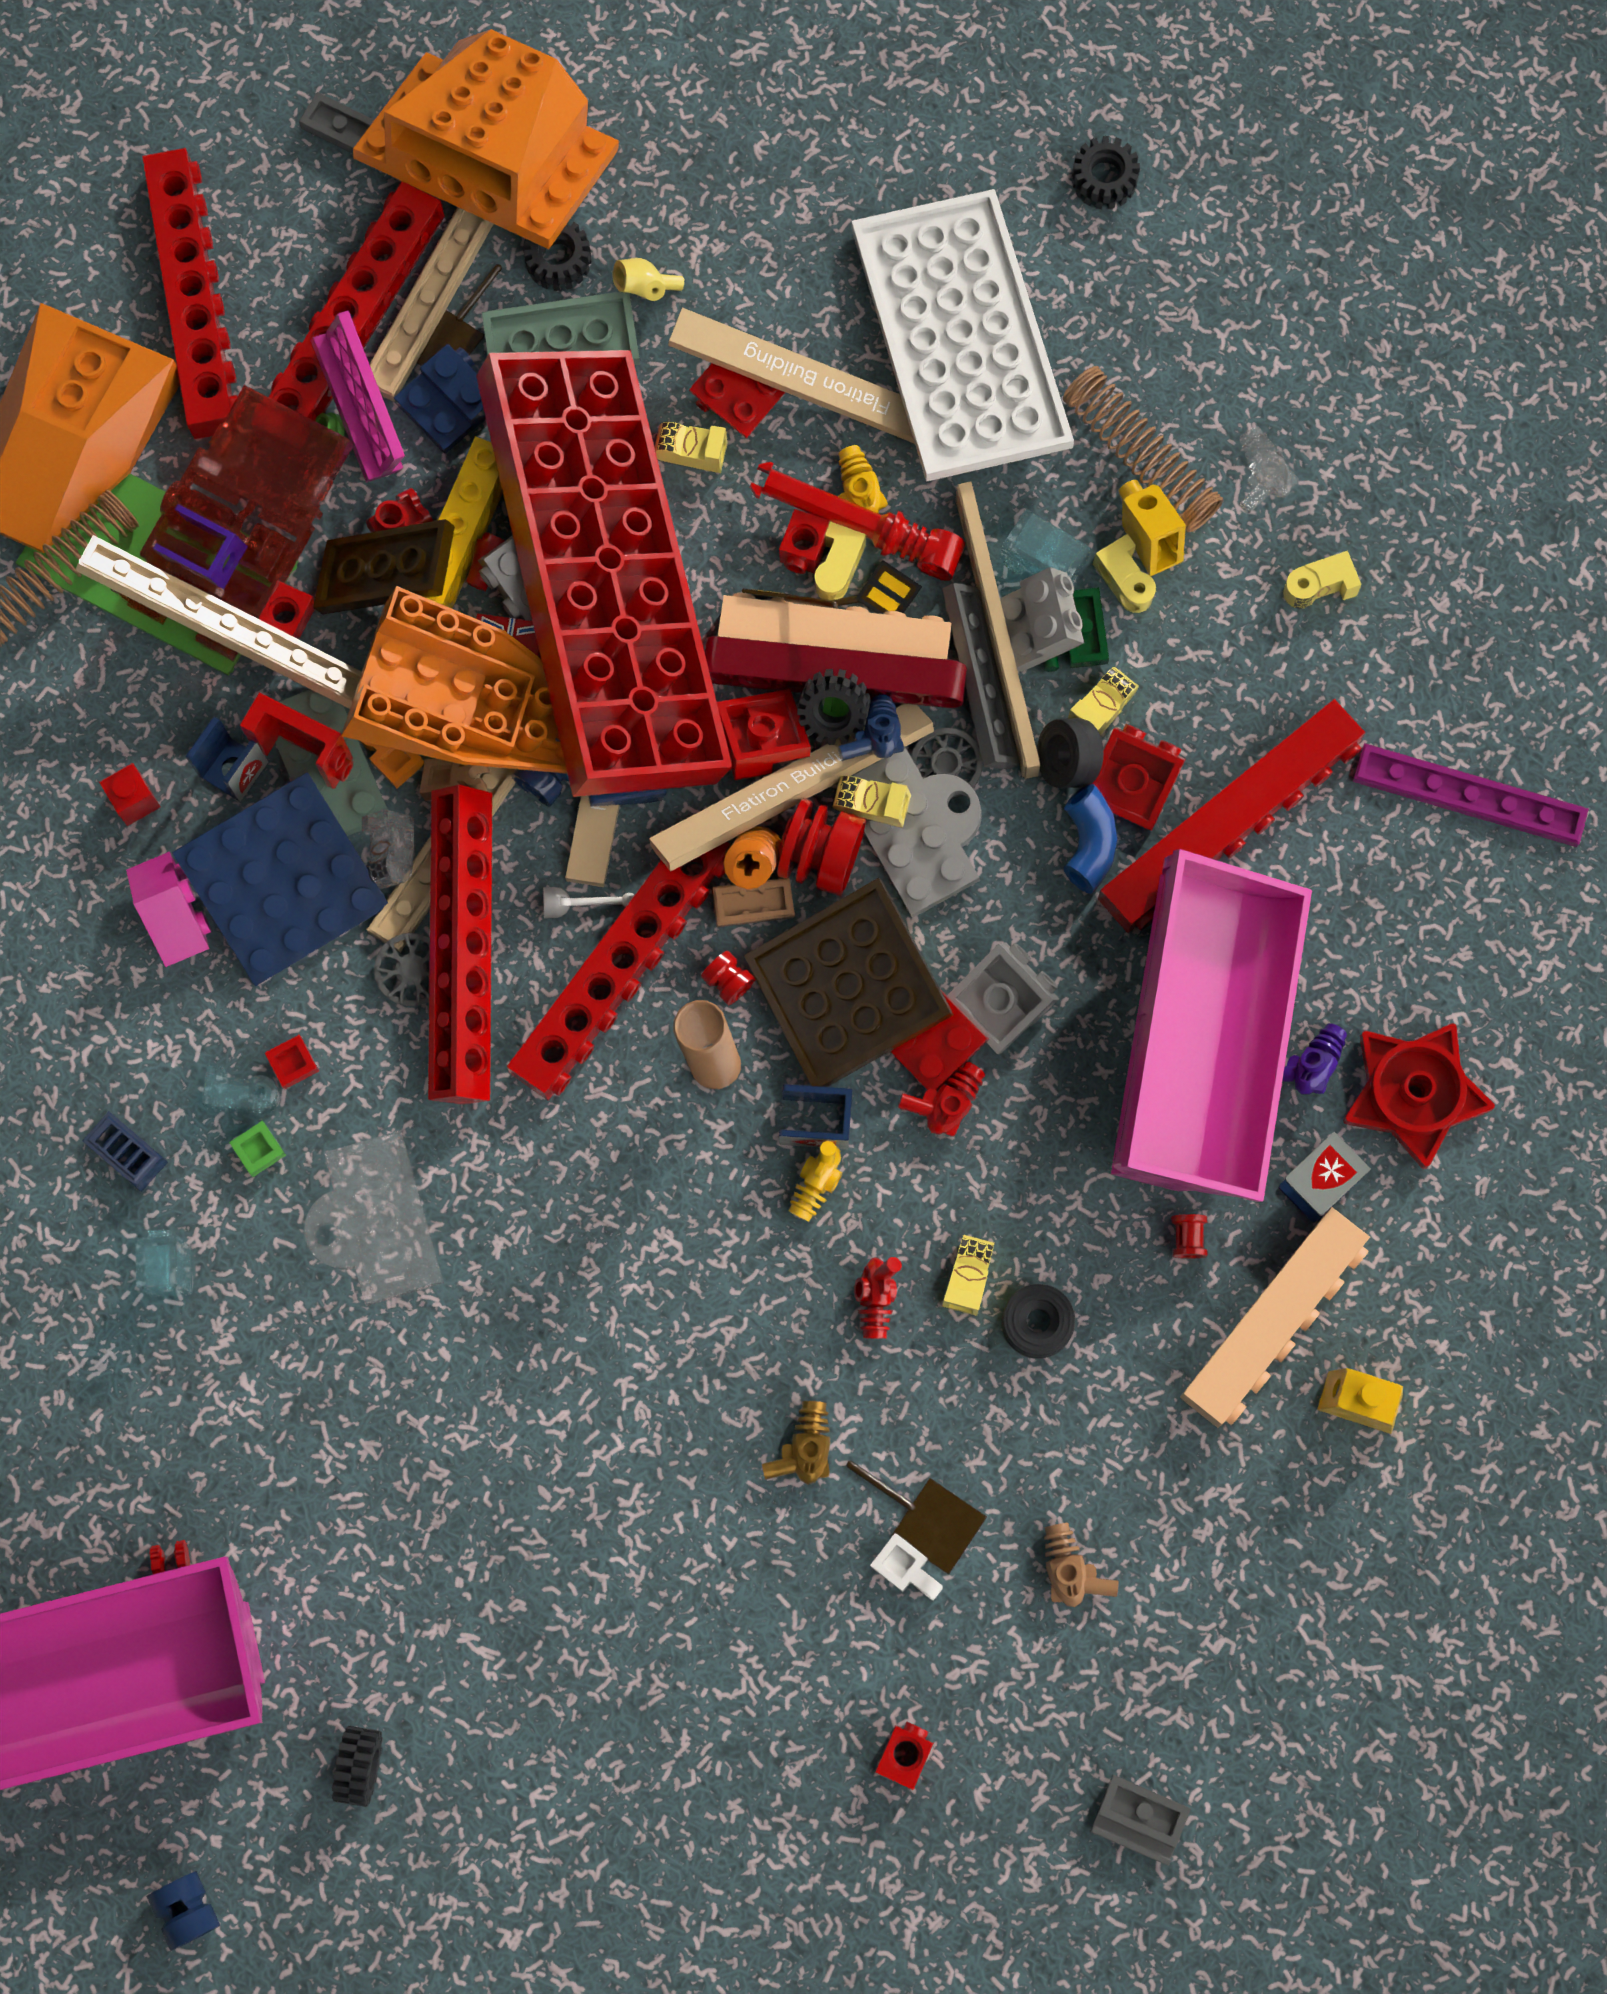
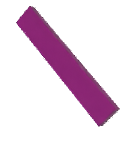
M1366 743L1362 747L1353 778L1355 783L1574 847H1578L1589 811V808Z

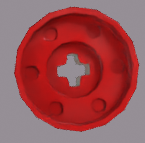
M803 798L786 825L779 848L777 874L779 877L788 879L795 864H798L796 882L802 884L808 877L811 869L817 870L816 888L841 897L848 884L861 846L866 819L842 811L836 818L833 826L826 824L828 816L827 806L821 804L814 820H812L810 817L813 802Z

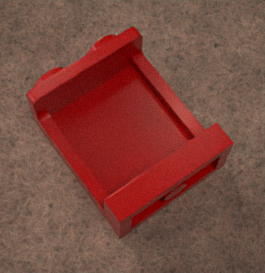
M260 692L240 724L249 742L253 740L258 743L265 756H268L278 737L318 756L316 766L326 785L332 789L336 788L339 781L344 782L351 773L353 756L340 732Z

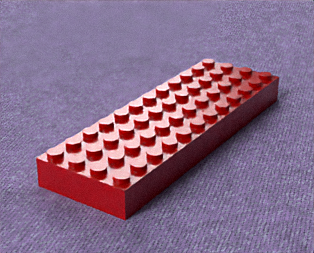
M631 350L489 353L476 378L573 797L717 784L732 768V763Z

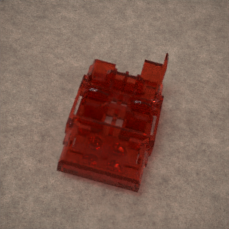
M244 385L224 422L219 424L209 442L211 445L206 451L199 447L181 480L173 482L165 492L160 506L161 516L140 551V556L146 560L145 562L259 619L280 582H286L314 532L315 527L312 525L314 518L320 520L323 515L319 509V502L324 501L354 444L350 439ZM192 484H195L237 506L241 498L247 501L248 504L236 515L231 508L195 489L191 490L190 487ZM177 504L236 534L248 546L238 566L243 571L270 584V587L235 569L223 590L179 565L166 561L153 550L154 545L159 544L196 565L209 570L211 565L206 563L209 555L166 533L167 528L169 527L178 537L213 555H217L223 545V540L187 522L175 510ZM257 506L262 509L258 518L297 539L294 542L260 523L254 526L249 537L240 531L244 520L252 514ZM111 589L130 608L162 625L166 621V616ZM197 633L195 641L201 646L234 662L238 655V652L202 634Z

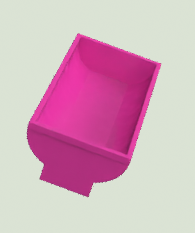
M1181 849L1174 850L1173 855H1169L1164 859L1111 1175L1174 1191H1198L1263 1202L1311 901V889Z
M227 1556L0 1614V1790L263 1723L260 1684L265 1683L250 1607L249 1603L242 1599L236 1577Z

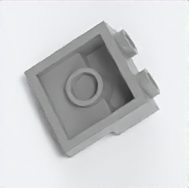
M511 536L478 560L482 566L479 573L491 589L496 587L505 600L501 602V605L510 618L530 621L532 620L514 539Z
M1052 567L1020 581V589L1000 598L1017 671L1020 672L1084 643L1081 632L1082 619L1076 611L1072 595L1074 593L1073 583L1066 572Z
M1006 942L999 943L947 995L989 1038L986 1043L997 1054H1001L1029 1026H1033L1059 1000L1058 996L1054 993L1058 988L1056 983L1043 971L1037 975L1027 965L1031 960L1030 956L1016 943L1011 947Z

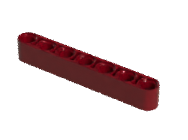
M720 636L708 637L704 643V652L712 684L776 691L790 689L791 692L802 693L805 683L809 678L813 680L814 674L820 671L824 677L826 669H833V676H838L839 669L846 670L845 678L847 679L851 677L852 673L858 677L856 685L862 682L865 684V694L869 693L870 700L877 695H887L892 698L893 703L942 708H957L963 703L967 667L965 664L954 660Z

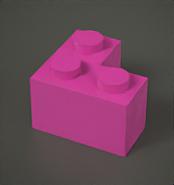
M170 851L126 870L133 904L165 967L209 949L206 934L211 932V928L203 911L195 912L191 902L196 901V898L190 886L191 883L179 863H175Z

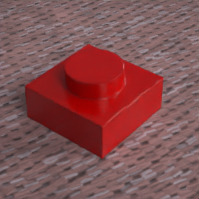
M300 1034L265 1052L284 1090L319 1072Z

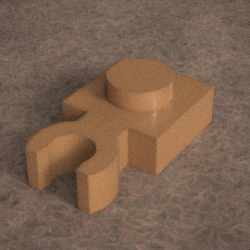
M427 759L424 761L420 794L425 801L431 800L432 790L458 784L486 791L487 785L483 779H475V777L481 773H489L490 768L486 766L463 765L441 759Z

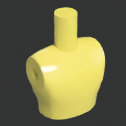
M642 258L617 260L613 268V282L619 292L636 294L647 300L657 301L664 296L665 290L682 291L684 287L683 276L660 274L651 262Z

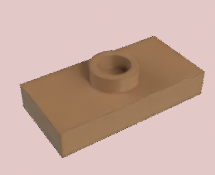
M790 878L768 880L765 884L754 889H744L736 885L712 888L717 927L795 917Z

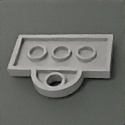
M904 747L903 752L894 753L891 757L881 759L853 775V777L867 781L873 780L892 784L893 782L907 785L911 793L903 828L866 819L864 833L912 918L980 881L978 874L962 848L976 835L982 817L978 796L966 781L950 774H936L923 779L906 747ZM959 794L967 796L970 799V806L967 811L954 813L949 809V801L953 796Z

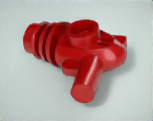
M966 1062L963 1067L958 1068L959 1073H955L952 1075V1078L946 1081L948 1086L942 1085L938 1092L930 1088L925 1092L923 1099L902 1093L898 1108L926 1116L927 1127L931 1133L938 1135L944 1133L954 1137L960 1122L973 1106L971 1101H975L976 1094L979 1091L978 1086L983 1085L982 1080L985 1077V1073L976 1065Z
M877 1257L872 1258L864 1267L862 1278H857L855 1282V1298L860 1302V1305L867 1307V1310H858V1314H867V1318H860V1322H867V1326L860 1327L863 1330V1338L887 1339V1331L890 1330V1327L883 1326V1323H889L891 1318H883V1315H891L893 1310H883V1307H887L894 1302L897 1295V1285L891 1277L900 1271L902 1264L896 1257H890L885 1262Z

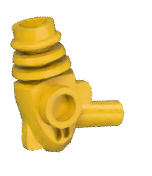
M857 445L842 449L838 455L842 473L841 479L844 481L842 484L844 493H841L838 497L879 513V510L885 508L888 502L880 491L878 478L875 472L872 471L873 468L867 459H865V454L861 452L860 447Z
M823 1142L817 1159L812 1156L807 1159L800 1173V1177L805 1179L804 1184L806 1187L796 1184L795 1188L803 1193L801 1195L794 1192V1197L799 1200L798 1202L790 1201L792 1205L788 1211L807 1222H810L812 1216L816 1215L812 1207L817 1209L822 1207L816 1203V1200L822 1203L827 1201L819 1194H824L825 1191L832 1193L842 1176V1172L837 1170L841 1161L840 1149L833 1142Z

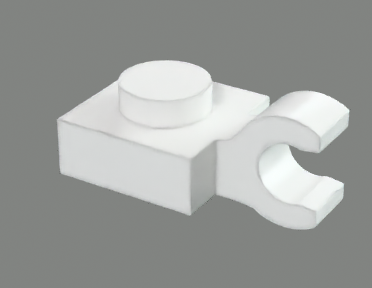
M896 1533L870 1565L902 1592L912 1583L934 1601L943 1589L939 1582L921 1569L928 1558Z

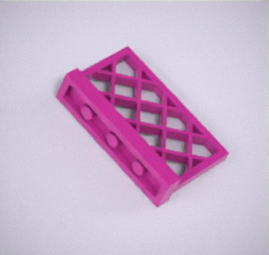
M349 311L339 313L327 332L313 337L311 343L367 483L401 471L403 469L401 460L405 455Z

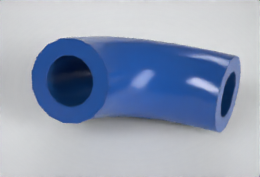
M1089 784L1076 792L1064 807V810L1074 821L1079 836L1077 850L1071 860L1064 866V872L1074 885L1090 894L1102 883L1113 865L1118 841L1114 814L1104 796L1094 784Z

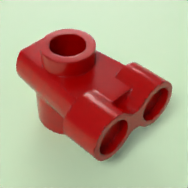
M409 488L396 495V501L388 500L380 503L376 508L375 515L368 518L366 524L370 532L432 522L433 519L428 510L421 504L415 490Z

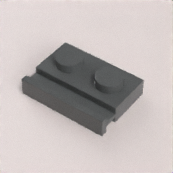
M1112 1774L1090 1832L1169 1866L1191 1808Z

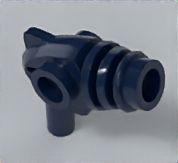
M877 695L871 699L865 730L856 732V741L838 746V753L842 761L873 753L877 758L886 759L894 753L904 751V744L901 739V724L896 713V706L891 697Z

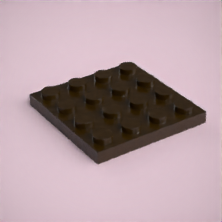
M880 878L871 881L744 955L811 1086L829 1087L954 1015Z

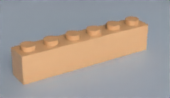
M735 593L733 596H723L718 636L947 659L952 623L944 622V619L937 616H924L922 619L909 618L904 613L897 611L876 614L869 613L867 609L856 606L847 607L846 610L794 604L786 602L781 597H775L769 601L755 599L753 595L747 593Z
M1331 1207L1180 1398L1217 1428L1223 1425L1225 1421L1232 1425L1246 1408L1241 1403V1400L1249 1390L1257 1394L1271 1375L1265 1371L1274 1359L1281 1363L1295 1346V1343L1290 1340L1299 1327L1306 1331L1318 1317L1320 1312L1315 1307L1323 1296L1330 1301L1344 1284V1281L1339 1278L1347 1266L1354 1270L1369 1251L1363 1246L1370 1236Z

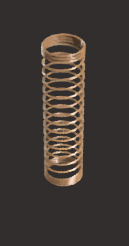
M1098 366L1090 367L1069 385L1063 395V401L1069 407H1075L1076 415H1084V424L1092 423L1091 430L1092 432H1100V441L1108 440L1107 447L1108 449H1116V458L1124 457V466H1132L1131 472L1133 475H1140V483H1149L1148 487L1151 486L1155 479L1163 475L1177 462L1180 452L1170 456L1157 469L1152 478L1143 481L1145 472L1153 468L1170 452L1172 444L1162 447L1149 460L1143 470L1135 472L1137 463L1144 460L1158 448L1164 440V435L1153 439L1141 451L1136 460L1128 464L1126 462L1128 456L1138 450L1153 436L1156 426L1150 427L1143 432L1131 445L1127 453L1119 455L1120 447L1132 440L1146 426L1148 419L1143 418L1138 421L1124 435L1118 445L1111 446V440L1127 429L1136 420L1140 411L1136 409L1129 413L1116 426L1110 436L1103 438L1104 430L1117 422L1129 410L1132 402L1126 401L1109 416L1102 428L1095 429L1096 421L1106 416L1119 404L1123 398V392L1117 393L1109 399L1096 414L1095 418L1087 421V414L1100 406L1115 390V384L1108 385L1092 400L1086 411L1079 412V406L1094 396L1107 381V375H1104V372ZM1111 388V390H1110L1098 403L1095 404V402H1096L1107 390H1109V389ZM1116 398H1118L1109 409L1102 413L1110 403H1112ZM1125 406H1127L1115 419H1113V417H1114L1121 409H1123ZM1131 416H1133L1132 419H1131L1125 426H1123V427L1119 430V428H1120ZM1140 424H1142L1131 436H1129ZM1149 433V435L1141 443H1139L1140 440ZM1153 444H1155V445L1146 453V451H1147ZM1163 451H1165L1156 461H1154ZM1188 461L1182 462L1172 470L1159 486L1161 490L1182 474L1188 466ZM1196 469L1191 470L1179 480L1169 494L1166 495L1168 500L1195 477ZM1205 478L1197 480L1186 490L1177 503L1172 505L1175 510L1202 487ZM1213 487L1205 489L1193 500L1185 512L1179 514L1186 525L1185 530L1187 532H1193L1200 528L1222 505L1223 497L1218 492H1212Z
M105 490L102 495L98 496V502L103 510L94 504H89V510L94 519L85 512L79 513L85 527L75 520L70 521L76 535L66 528H61V533L67 543L57 536H52V541L60 554L50 545L43 544V550L50 561L38 552H34L33 556L40 568L29 560L24 561L25 567L34 579L23 570L15 568V573L24 587L10 576H6V582L14 594L0 585V595L7 605L1 599L0 604L22 625L26 626V621L11 604L3 591L32 617H36V614L12 583L20 588L41 609H45L43 603L22 578V574L50 601H54L53 596L30 568L31 566L57 591L63 593V589L53 581L50 573L39 558L47 563L69 585H72V581L63 574L48 549L62 560L78 577H82L81 573L75 571L76 568L70 563L69 558L57 541L80 561L81 556L66 533L86 549L88 544L75 525L91 538L92 536L97 537V535L91 529L84 516L96 525L115 545H118L116 539L107 531L93 508L103 515L124 537H127V534L117 524L112 515L129 532H133V530H136V527H139V523L133 514L111 491ZM0 609V621L14 634H17L16 628ZM0 629V647H2V645H5V642H8V638Z
M695 1000L685 1004L676 1014L673 1032L693 1077L700 1085L709 1089H721L729 1086L737 1079L741 1071V1060L724 1013L716 1004L706 1000Z

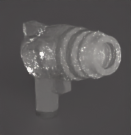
M1260 427L1248 430L1240 437L1243 443L1242 449L1246 450L1247 462L1252 472V475L1247 479V484L1252 491L1239 502L1240 507L1246 513L1254 510L1269 494L1277 498L1287 497L1291 492V488L1297 485L1299 481L1298 477L1289 469L1282 453L1279 450L1276 451L1277 446L1267 438V434L1262 432Z

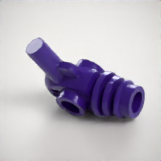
M1326 1024L1324 1029L1319 1031V1035L1309 1043V1047L1304 1050L1301 1057L1292 1055L1289 1058L1287 1066L1284 1067L1282 1081L1294 1082L1295 1089L1302 1095L1313 1092L1324 1094L1327 1082L1336 1070L1340 1060L1342 1047L1345 1046L1346 1031L1338 1025Z

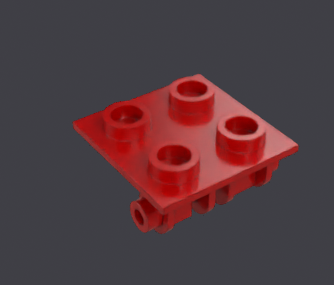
M713 363L709 365L689 389L698 398L696 405L702 411L708 412L711 409L746 439L786 393Z

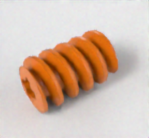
M755 826L738 836L727 851L724 859L725 873L732 883L744 889L758 888L766 883L779 864L781 839L777 833L767 827Z

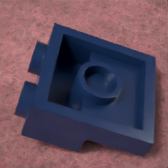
M449 344L444 346L421 366V374L394 396L395 404L444 454L486 419L476 378L477 373L471 368L474 362L464 349L459 347L455 351Z

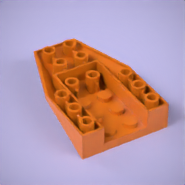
M40 303L0 402V535L45 553L43 544L52 546L54 544L52 536L61 538L63 536L61 528L70 530L72 528L71 520L78 522L81 519L79 516L80 512L88 513L90 511L89 504L97 505L99 503L98 496L102 495L105 490L112 491L131 473L180 385L178 368L174 359Z
M396 586L384 605L341 736L463 765L567 773L561 743L555 740L556 738L559 739V734L541 659L505 630Z

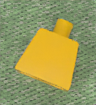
M1131 480L1122 485L1119 489V495L1123 499L1122 526L1126 534L1130 536L1136 545L1135 550L1149 576L1151 577L1183 562L1186 525L1158 485H1151L1143 489L1138 480Z
M1349 1368L1328 1371L1317 1410L1392 1434L1403 1395V1386ZM1339 1384H1340L1339 1391H1338V1393H1337V1395H1336L1337 1388H1338V1386H1339Z

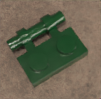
M1098 587L1074 590L1072 595L1076 611L1082 619L1081 632L1084 643L1060 655L1068 654L1070 668L1106 665L1109 663V653L1100 589ZM1059 655L1043 662L1044 671L1053 672L1059 669Z

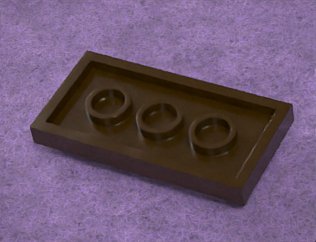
M443 519L327 540L313 608L324 615L385 605L396 586L425 598L442 596L455 526L448 520Z

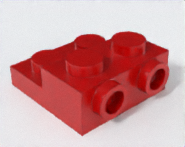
M790 689L717 702L732 763L730 770L734 780L771 774L773 763L810 757L811 746L804 726L801 727L799 723L800 715H797V707Z
M1125 724L1123 730L1115 727L1103 751L1101 771L1092 784L1102 793L1114 814L1152 831L1186 759L1179 756L1181 748L1164 740H1160L1158 746L1144 740L1146 732L1134 726Z

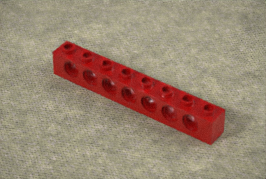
M186 148L144 155L142 158L187 426L194 439L238 431L236 418L242 417V409L238 395H232L230 385L237 383L233 362L226 361L225 350L231 349L227 328H221L219 317L225 316V309L221 294H215L213 283L219 282V274L215 260L209 261L208 250L214 249L209 227H203L202 217L208 216V210L204 195L197 192L196 184L202 183L198 161H191ZM177 190H184L177 196H171ZM182 223H189L183 229H176ZM188 256H195L190 262H182ZM194 289H201V291L194 296H187V294ZM201 322L207 323L202 329L193 330L196 324ZM205 356H213L207 363H198ZM210 390H219L213 397H204Z
M403 181L395 192L389 193L378 221H373L366 231L365 242L358 252L355 251L351 254L344 276L340 282L336 281L330 288L328 301L323 310L316 312L309 324V332L305 339L294 346L290 355L289 365L284 373L280 372L275 377L271 386V394L266 402L259 404L254 411L252 426L259 440L295 458L298 457L311 436L314 420L319 414L325 413L333 400L311 343L312 338L325 334L337 314L349 311L350 314L354 315L352 321L363 349L365 348L444 219L441 200ZM399 225H409V227L405 230H395V228ZM383 254L391 255L387 260H376ZM362 285H373L369 290L358 291V288ZM307 375L317 376L309 383L301 382ZM290 405L298 406L292 413H282Z
M459 784L431 791L428 1100L454 1104H471L490 1101L492 792Z
M725 842L687 862L686 864L697 862L703 866L702 871L695 876H688L682 872L686 864L670 871L662 860L658 863L507 1065V1069L513 1077L547 1101H549L553 1094L559 1096L566 1089L572 1078L569 1072L577 1062L583 1064L589 1058L595 1048L592 1041L600 1030L606 1033L612 1027L618 1017V1013L615 1010L623 1000L629 1002L635 996L641 986V982L638 979L646 969L652 971L658 965L664 955V951L661 948L669 938L675 940L681 934L687 924V920L684 917L692 907L698 909L704 903L710 893L707 886L713 878L717 876L720 879L725 874L724 859L731 847L730 843ZM669 892L680 896L679 902L672 907L663 906L659 902L660 898ZM644 923H651L657 927L656 933L649 938L640 937L636 931ZM621 954H629L634 957L633 964L626 969L615 967L613 962ZM597 985H607L611 988V993L606 999L595 1000L590 996L592 989ZM574 1016H584L588 1019V1023L583 1030L574 1032L567 1028L569 1020ZM551 1047H560L565 1051L563 1058L556 1063L546 1062L544 1060L545 1052Z

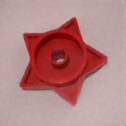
M1451 1023L1414 1041H1405L1370 1031H1364L1360 1035L1367 1082L1346 1114L1343 1122L1346 1125L1392 1133L1422 1169H1427L1430 1166L1450 1127L1489 1113L1495 1108V1104L1464 1073L1460 1064L1456 1024ZM1408 1087H1418L1421 1091V1097L1418 1098L1412 1095Z

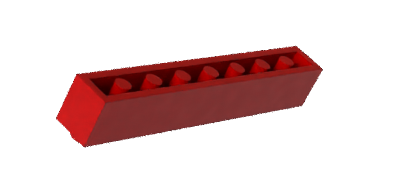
M1333 699L1101 888L1098 900L1127 933L1135 927L1142 931L1153 922L1160 875L1162 874L1164 859L1167 856L1173 855L1174 850L1181 849L1214 860L1220 859L1224 854L1230 859L1246 845V842L1243 840L1253 831L1257 835L1261 834L1275 821L1272 815L1279 809L1284 807L1288 811L1300 802L1304 797L1301 791L1311 783L1318 787L1326 781L1333 773L1330 768L1340 759L1346 764L1354 758L1362 749L1359 744L1366 732L1336 699Z

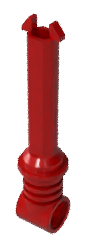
M773 462L758 465L757 470L769 475L764 487L751 482L749 488L756 498L759 499L762 493L809 514L864 533L866 538L872 540L875 548L882 550L880 555L887 556L892 554L895 556L896 552L901 553L899 557L901 559H904L905 555L909 556L908 562L913 563L914 559L918 560L917 567L926 575L944 581L953 578L966 546V542L960 536L944 529H933L928 534L926 533V527L922 526L921 530L917 529L918 524L915 522L912 526H909L910 520L905 519L901 511H898L897 514L888 512L881 515L772 469Z

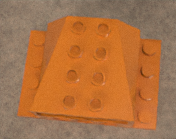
M490 29L459 40L444 60L426 52L354 146L353 158L542 247L550 249L617 153L619 140L587 126L588 99L556 58Z

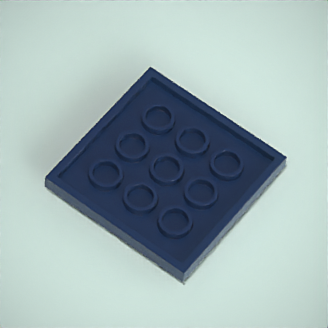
M308 772L172 852L255 986L377 914L388 904L376 882L371 881L368 875L371 876V874H368V869Z

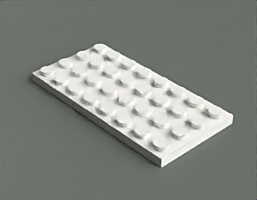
M995 189L853 220V236L926 482L1072 449L1074 439Z

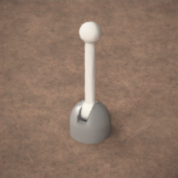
M543 887L544 918L562 917L568 912L570 906L623 904L626 907L634 897V894L626 893L622 897L570 898L568 893L562 888Z

